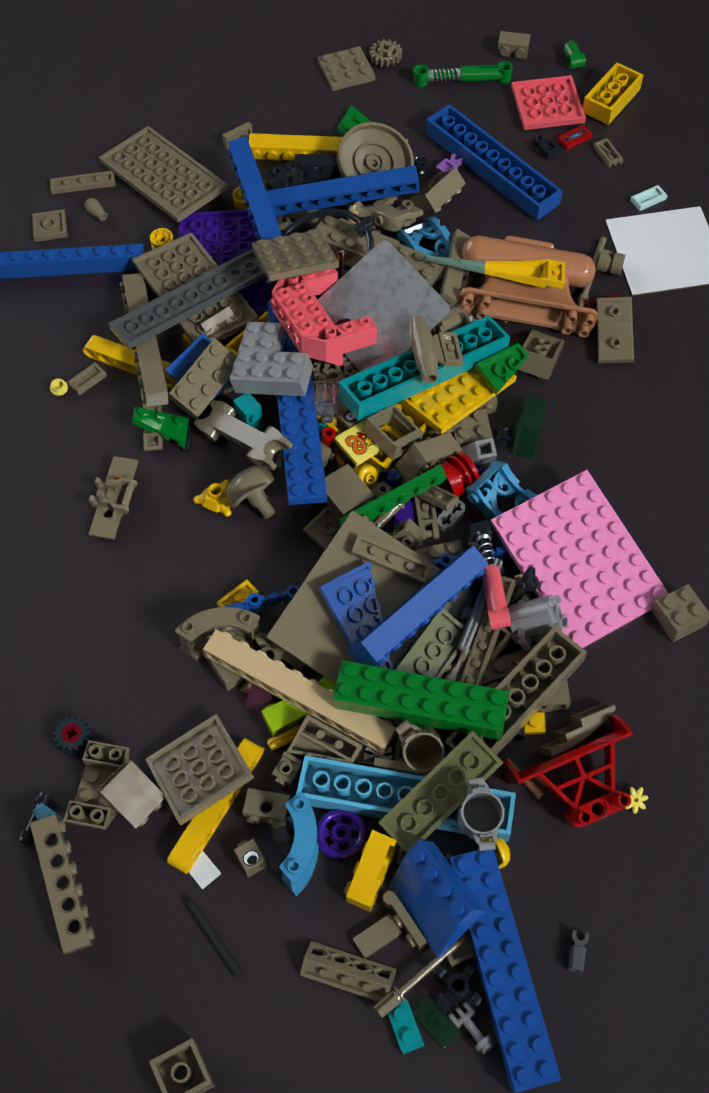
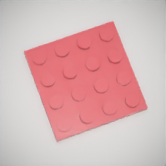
M572 75L511 83V89L524 130L585 123L586 117Z

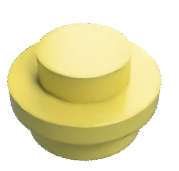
M55 379L51 382L50 391L53 395L60 396L67 392L68 385L62 379Z

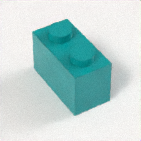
M245 393L233 400L234 408L237 412L236 419L257 430L264 427L261 405L251 394Z

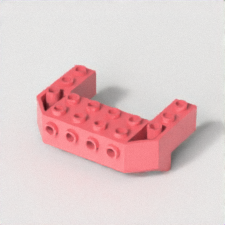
M335 268L278 280L272 290L270 304L273 313L279 322L282 323L283 328L300 353H308L310 358L341 366L343 365L344 353L376 344L377 326L370 316L335 326L315 297L328 291L338 281V272Z

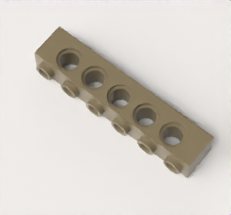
M56 814L31 822L30 826L63 954H70L93 946L92 940L95 939V934L92 926L88 927L86 920L89 917V912L86 904L82 905L80 896L83 895L81 883L76 882L75 874H78L75 861L71 862L69 856L72 848L69 840H65L63 832H66L65 822ZM56 835V844L48 846V838ZM57 856H62L63 863L59 867H54L53 860ZM67 877L69 880L67 887L60 889L58 886L60 879ZM73 899L74 907L66 911L64 909L65 901ZM78 920L80 928L77 932L72 933L70 931V924Z

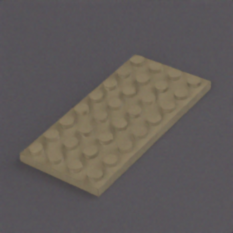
M149 126L98 157L101 164L113 171L114 174L178 223L228 190L226 182Z
M192 232L132 259L134 266L158 297L218 267ZM237 292L178 324L192 343L202 333L211 341L214 338L220 341L245 329L247 322H254L259 317L243 296ZM227 306L231 308L235 316L230 317L233 321L227 324V319L223 324H217L220 329L208 336L207 334L210 333L211 328L203 332L200 326L196 325Z

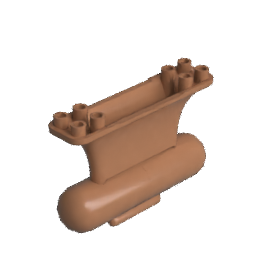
M478 235L472 236L465 242L462 248V258L464 260L525 261L551 259L565 262V285L563 289L550 286L541 288L486 275V279L479 289L466 287L459 293L456 305L461 306L468 315H474L477 319L489 315L491 318L561 330L563 334L578 333L580 337H587L592 331L598 319L597 311L576 305L569 290V287L583 288L592 282L595 277L596 267L591 257L582 253L554 249V244L515 236H506L504 240Z

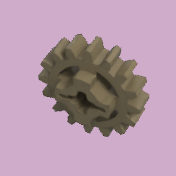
M383 39L381 42L378 40L377 44L373 43V47H370L371 61L375 62V65L381 64V67L383 65L389 67L390 64L394 66V62L399 63V60L402 59V48H400V44L396 45V41L392 43L391 39L388 41Z
M343 357V365L341 366L318 360V362H314V368L312 369L314 380L318 381V383H323L325 389L331 386V389L334 390V386L338 387V385L332 384H338L339 381L350 377L352 371L350 361L347 362L346 357Z

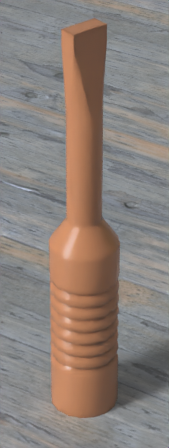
M508 758L507 761H509L513 765L516 771H520L516 767V765ZM531 779L523 782L538 800L544 796L541 789Z

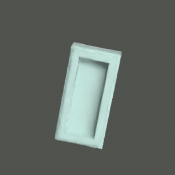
M657 185L631 196L630 201L641 211L666 200L667 194Z

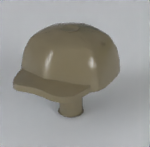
M258 465L238 473L226 488L227 498L231 507L236 508L242 500L247 498L252 507L258 509L263 519L272 516L275 510L267 500L269 497L263 489L275 480L274 474L270 470L261 468Z

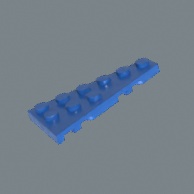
M370 561L318 588L350 647L383 620L379 599L376 597L374 588L376 585L374 578H372ZM389 654L385 661L376 665V667L394 670Z

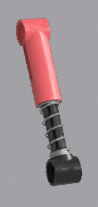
M489 520L471 523L470 528L473 541L476 542L478 551L489 563L484 568L485 573L481 575L491 629L495 630L512 626L500 569L494 564V552L491 550L492 544L490 543L493 536Z

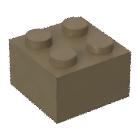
M689 584L655 600L651 610L672 642L705 627L709 621L708 610Z
M193 1038L149 1061L162 1093H204L215 1087L197 1043Z

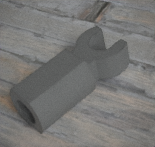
M574 930L571 934L574 946H571L568 970L583 973L586 956L584 945L589 940V933L586 932L584 934V940H578L576 937L577 930Z

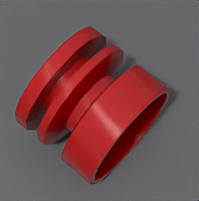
M461 451L450 456L447 461H442L434 466L436 467L441 464L447 477L437 486L458 497L464 494L467 486H471L480 477L472 460Z

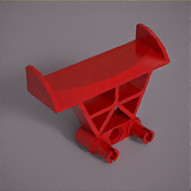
M611 714L608 720L613 731L518 772L505 759L501 760L503 762L501 766L509 785L520 784L535 777L568 809L564 814L566 824L570 827H584L618 812L626 806H630L631 797L621 791H615V742L633 735V732L621 717ZM604 747V764L585 772L579 758ZM570 762L576 777L554 785L543 773ZM604 771L605 784L591 776ZM584 782L605 792L579 804ZM574 784L569 799L561 789ZM594 803L599 807V812L596 815L592 812Z

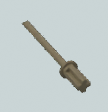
M466 936L460 937L440 958L436 957L399 990L393 986V990L374 1006L375 1011L380 1017L383 1018L401 1001L405 1002L406 1000L403 995L439 965L447 955L462 945L466 940Z

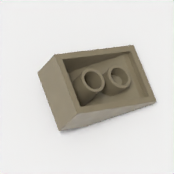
M532 329L522 347L529 357L518 370L522 373L533 374L539 379L549 380L565 341Z

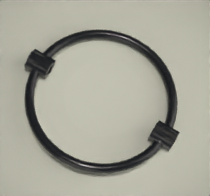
M322 209L298 218L281 233L283 237L289 236L300 225L322 216L346 217L356 222L354 227L361 238L366 236L367 255L374 248L371 232L376 227L369 216L362 219L355 213L347 210ZM266 280L271 290L274 289L278 280ZM323 294L316 295L315 297L318 300Z

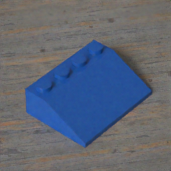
M419 840L405 855L388 886L389 890L396 894L438 958L485 912L484 908L434 842Z

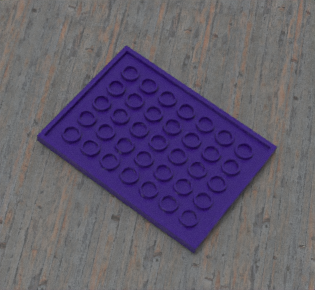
M247 209L197 212L180 221L179 238L192 232L216 264L220 266L253 249L252 243L258 241L255 234L258 230H254L251 222L254 218L249 217ZM268 277L239 291L258 316L268 311L267 300L272 299V290L266 282Z

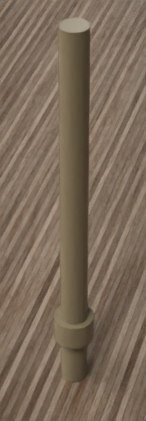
M605 237L600 238L593 258L596 269L601 251L604 249L607 240ZM592 282L583 287L582 293L579 294L577 299L578 306L584 307L585 302L588 301V293Z

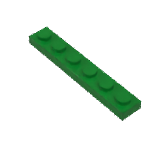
M440 464L358 508L354 512L362 517L367 515L369 521H373L378 515L387 513L393 507L408 502L410 498L417 494H423L430 487L440 485L447 479L445 471ZM350 513L339 519L341 525H343Z

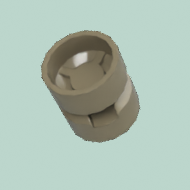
M602 249L596 270L601 272L610 271V274L620 276L626 255L617 252L612 254V251Z

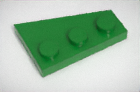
M517 343L476 363L475 369L496 395L526 362L529 355Z
M135 406L132 424L151 433L158 432L164 435V439L168 441L173 439L179 442V446L185 447L189 418Z

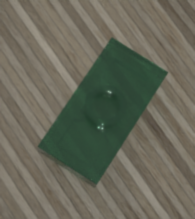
M428 996L412 1013L438 1044L445 1049L461 1031L446 1015L437 1010L438 1006Z

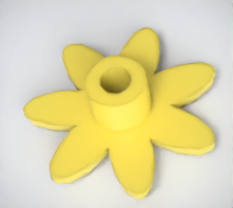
M630 787L629 796L631 797V804L626 806L625 809L632 807L633 814L637 813L638 807L641 809L646 808L642 801L647 800L649 797L642 795L643 787H640L637 791Z

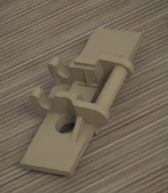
M113 456L106 481L103 482L99 477H96L95 485L98 487L96 497L90 495L89 503L97 509L88 534L89 536L115 540L121 517L129 513L128 507L133 490L138 484L137 481L133 480L138 460ZM123 490H125L121 505H119L118 502L120 500L121 493ZM106 511H113L112 517H104Z

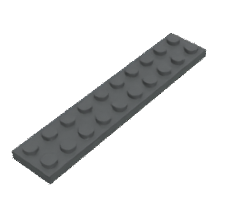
M253 249L108 323L109 329L129 350L267 277Z

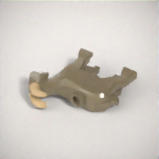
M396 196L375 201L367 206L361 204L360 201L351 203L348 206V211L355 213L359 217L369 216L377 226L392 232H397L402 227L410 226L416 222L417 217L423 215V210L418 207L407 211L391 206L397 200Z

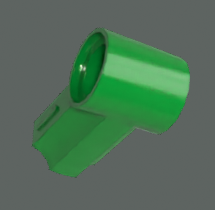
M573 40L568 41L563 48L567 57L568 68L585 67V54L580 53L577 44Z

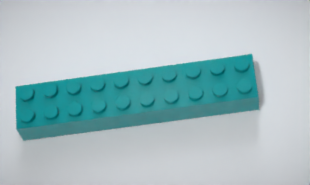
M488 315L452 331L457 334L464 362L462 366H444L438 363V380L436 382L425 383L415 363L413 350L411 349L339 381L338 398L359 421L475 368L476 363L507 349L510 336Z

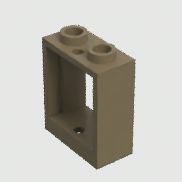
M394 404L374 415L368 416L363 432L392 460L405 454L409 450V445L413 442H421L424 434ZM391 422L404 437L393 441L379 427Z

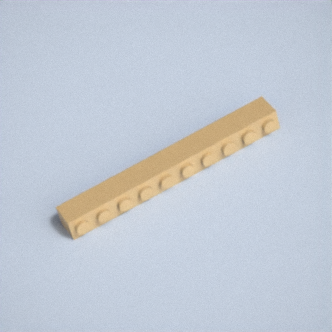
M216 629L203 648L204 657L382 755L395 735L396 727L391 721L387 719L382 720L372 715L336 709L333 703L334 690H327L321 687V684L316 680H308L299 671L286 668L281 661H273L264 652L251 649L246 642L233 639L228 632H220Z

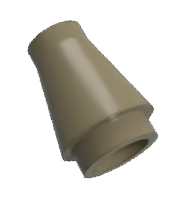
M89 198L84 203L85 211L100 221H104L107 218L108 214L97 199Z

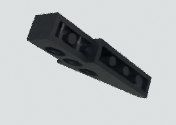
M296 154L295 160L265 170L266 185L269 190L321 182L341 176L337 165V154Z

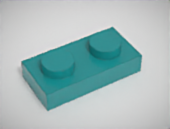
M408 1000L400 1002L388 1013V1017L401 1053L404 1055L424 1047Z

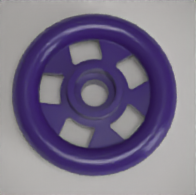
M333 809L324 814L317 824V844L321 851L331 858L347 859L353 857L363 848L366 842L367 830L365 823L355 812ZM343 817L352 820L349 826L341 823ZM332 820L336 824L329 830L326 825ZM352 830L358 831L357 839H351ZM343 831L345 836L338 837L337 833ZM331 836L334 842L330 846L325 841V838ZM349 844V849L340 850L339 845Z

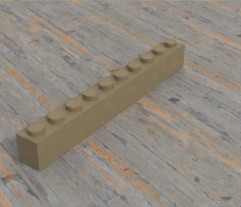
M140 273L122 275L123 282H120V290L123 304H126L124 305L125 314L147 304L149 301L144 277ZM155 335L132 348V350H136L133 352L134 362H138V364H135L137 375L140 374L138 376L139 387H143V389H140L141 399L146 401V407L168 404V391Z

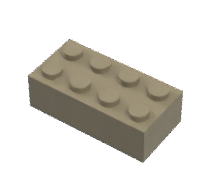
M214 338L171 390L168 398L192 418L196 419L230 378L237 356Z

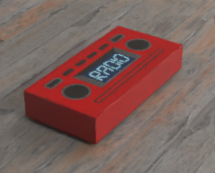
M581 125L558 136L557 141L566 150H569L591 139L593 134L584 125Z

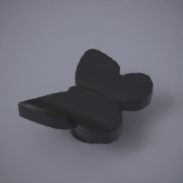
M530 566L525 571L523 577L515 578L516 585L510 600L511 603L515 604L523 598L525 593L532 595L537 590L539 580L535 575L536 570L533 566Z

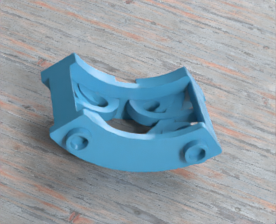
M430 216L425 218L426 222L397 231L396 239L400 241V244L429 256L449 257L452 243L449 239L451 234L445 225L441 226L439 224L440 220L438 218ZM422 237L438 239L435 244V252L419 246Z
M493 460L489 464L490 467L471 486L465 488L468 499L490 521L505 513L498 510L497 495L502 497L512 495L516 498L514 507L537 496V494L529 489L526 491L518 485L520 481L512 473L508 464ZM495 474V478L492 482L490 478ZM484 483L489 487L482 490L486 494L485 497L479 489Z
M302 791L285 804L290 813L287 820L294 829L295 834L291 851L279 866L283 875L282 881L295 896L305 888L311 879L319 854L315 815L311 804Z

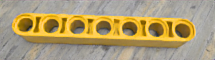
M92 335L84 346L83 352L88 357L137 375L135 364H138V362H134L133 352L136 350H132V348L128 350L126 346L96 335ZM161 360L166 386L173 389L177 383L165 372V369L172 363Z
M245 738L237 749L252 772L262 757L264 748ZM243 786L191 820L171 851L167 860L168 864L185 874L191 870Z

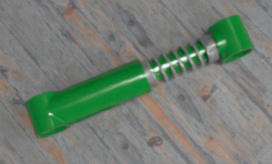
M501 61L495 65L460 66V68H455V70L452 68L451 70L448 68L445 70L443 68L442 70L438 69L437 71L434 69L433 71V69L429 70L426 65L419 64L413 69V84L417 87H424L429 81H438L439 79L441 81L442 79H445V81L446 79H449V81L457 79L460 82L498 81L505 84L511 81L513 65L508 61Z

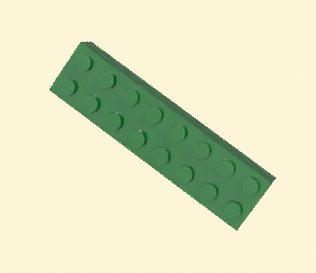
M342 660L333 695V703L336 709L403 722L407 719L410 723L470 734L474 731L477 736L502 740L510 691Z

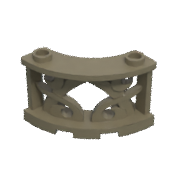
M218 607L199 612L185 620L175 629L181 642L180 650L197 661L204 655L203 648L216 629L220 632H228L233 639L246 642L254 650L258 645L254 636L261 633L258 623L260 617L248 610L234 607Z

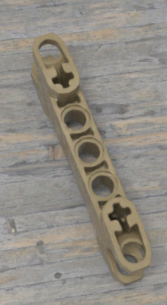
M211 400L208 404L212 407L211 414L205 419H195L193 422L208 439L215 442L221 435L249 450L246 457L261 468L274 470L277 467L272 460L274 454L278 450H290L293 447V444L272 426H269L263 433L234 418L237 412L230 405L222 401Z

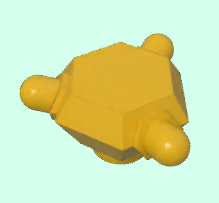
M224 480L220 484H211L202 491V494L194 497V503L202 504L203 507L216 513L222 512L225 517L231 516V505L226 494V488L230 480Z

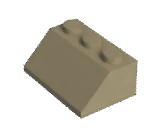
M455 167L437 173L419 189L420 192L414 193L407 200L412 201L415 207L422 209L423 213L435 214L441 210L442 205L452 200L451 197L460 193L462 191L461 188L466 183Z

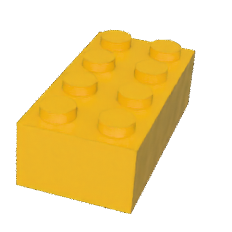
M616 63L584 97V114L609 125L639 92L644 75Z

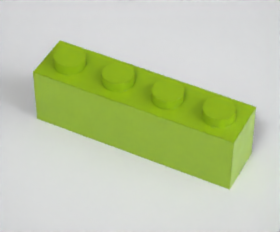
M325 677L319 681L321 687L335 691L336 685ZM284 700L276 704L271 703L261 711L263 720L272 737L302 724L307 716L306 712Z

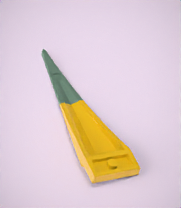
M429 255L424 257V260L541 288L550 286L563 289L565 285V262L551 259L480 261Z

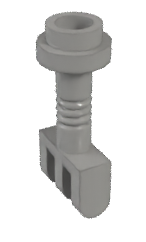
M463 1001L461 1004L466 1010L465 1013L457 1006L454 1010L459 1018L456 1019L452 1012L448 1013L447 1016L457 1029L464 1025L478 1043L475 1047L477 1051L485 1054L494 1046L491 1042L492 1038L489 1035L484 1037L476 1025H474L470 1018L475 1015V1012Z

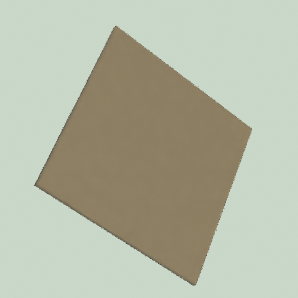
M353 510L266 637L335 685L337 684L342 660L355 663L356 661L348 653L347 650L350 648V645L318 588L369 562L350 554L357 535H363L432 565L426 582L441 570ZM371 563V574L376 585L374 586L376 597L379 599L382 618L384 619L423 585ZM466 588L464 591L461 590L453 601L444 605V610L464 627H466L467 622L459 618L472 591L469 588ZM428 623L423 627L420 626L416 630L417 632L408 640H404L402 646L396 651L389 653L394 669ZM386 718L387 720L391 721V722H392L393 724H395L396 726H399V725H398L397 723H395L392 719Z

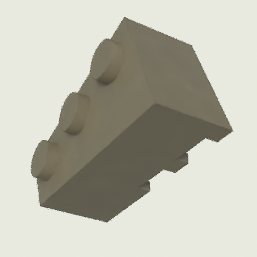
M451 433L439 434L434 438L428 437L421 442L415 441L410 444L409 450L397 462L395 467L407 483L415 475H422L425 473V470L434 467L442 461H447L450 456L459 451L462 452V448Z
M307 714L287 752L353 764L363 745Z

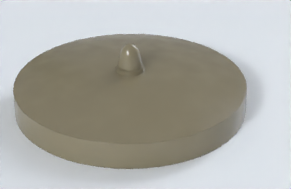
M366 122L352 127L344 135L337 151V165L341 176L344 178L414 166V156L409 143L397 130L382 123Z

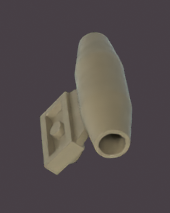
M416 315L410 319V341L415 363L425 383H434L438 380V363L444 366H462L464 361L456 333L439 332L432 336L423 316Z

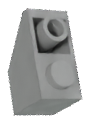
M493 438L475 441L462 447V452L472 460L474 465L496 460L497 453Z

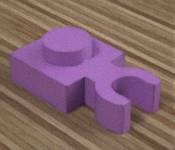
M454 153L451 155L450 160L445 158L435 168V172L440 173L455 167L458 170V166H461L463 163V158L461 157L456 160L457 154Z

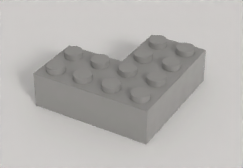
M247 322L229 379L235 393L305 396L313 365L308 353L283 352L287 336L282 323Z

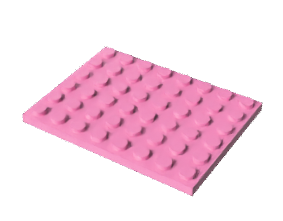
M588 470L490 521V524L522 575L524 576L525 571L530 566L535 568V575L539 580V585L534 593L536 597L539 598L552 594L553 596L559 595L562 599V602L558 604L562 610L563 618H568V626L563 627L562 632L582 648L651 611L655 600L669 594Z

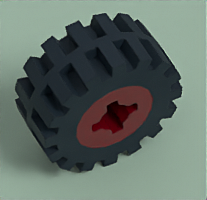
M71 716V719L65 717V721L60 720V725H56L54 728L56 730L53 731L54 742L63 754L66 753L68 756L72 754L78 756L79 752L83 754L88 740L93 741L92 730L88 723L79 716L78 718Z

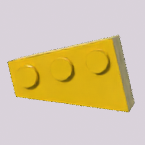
M372 830L368 841L363 846L360 862L357 861L354 867L353 874L355 875L352 882L348 881L344 890L346 902L371 912L396 854L397 840Z

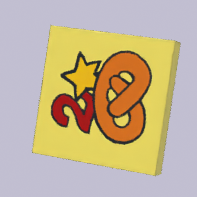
M365 419L335 437L337 445L356 466L382 451L363 432Z

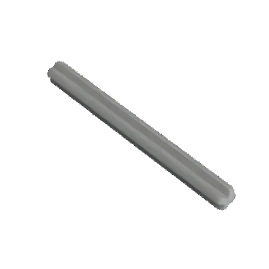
M495 558L494 564L501 569L503 561ZM483 585L458 645V649L463 652L468 651L487 604Z

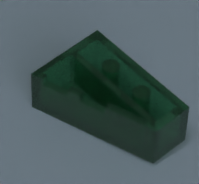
M526 395L525 401H521L513 429L516 437L512 455L534 459L548 399Z

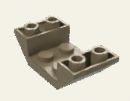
M88 740L82 759L86 765L75 801H69L64 822L102 830L107 829L117 812L96 790L126 760H129L130 749L128 747Z

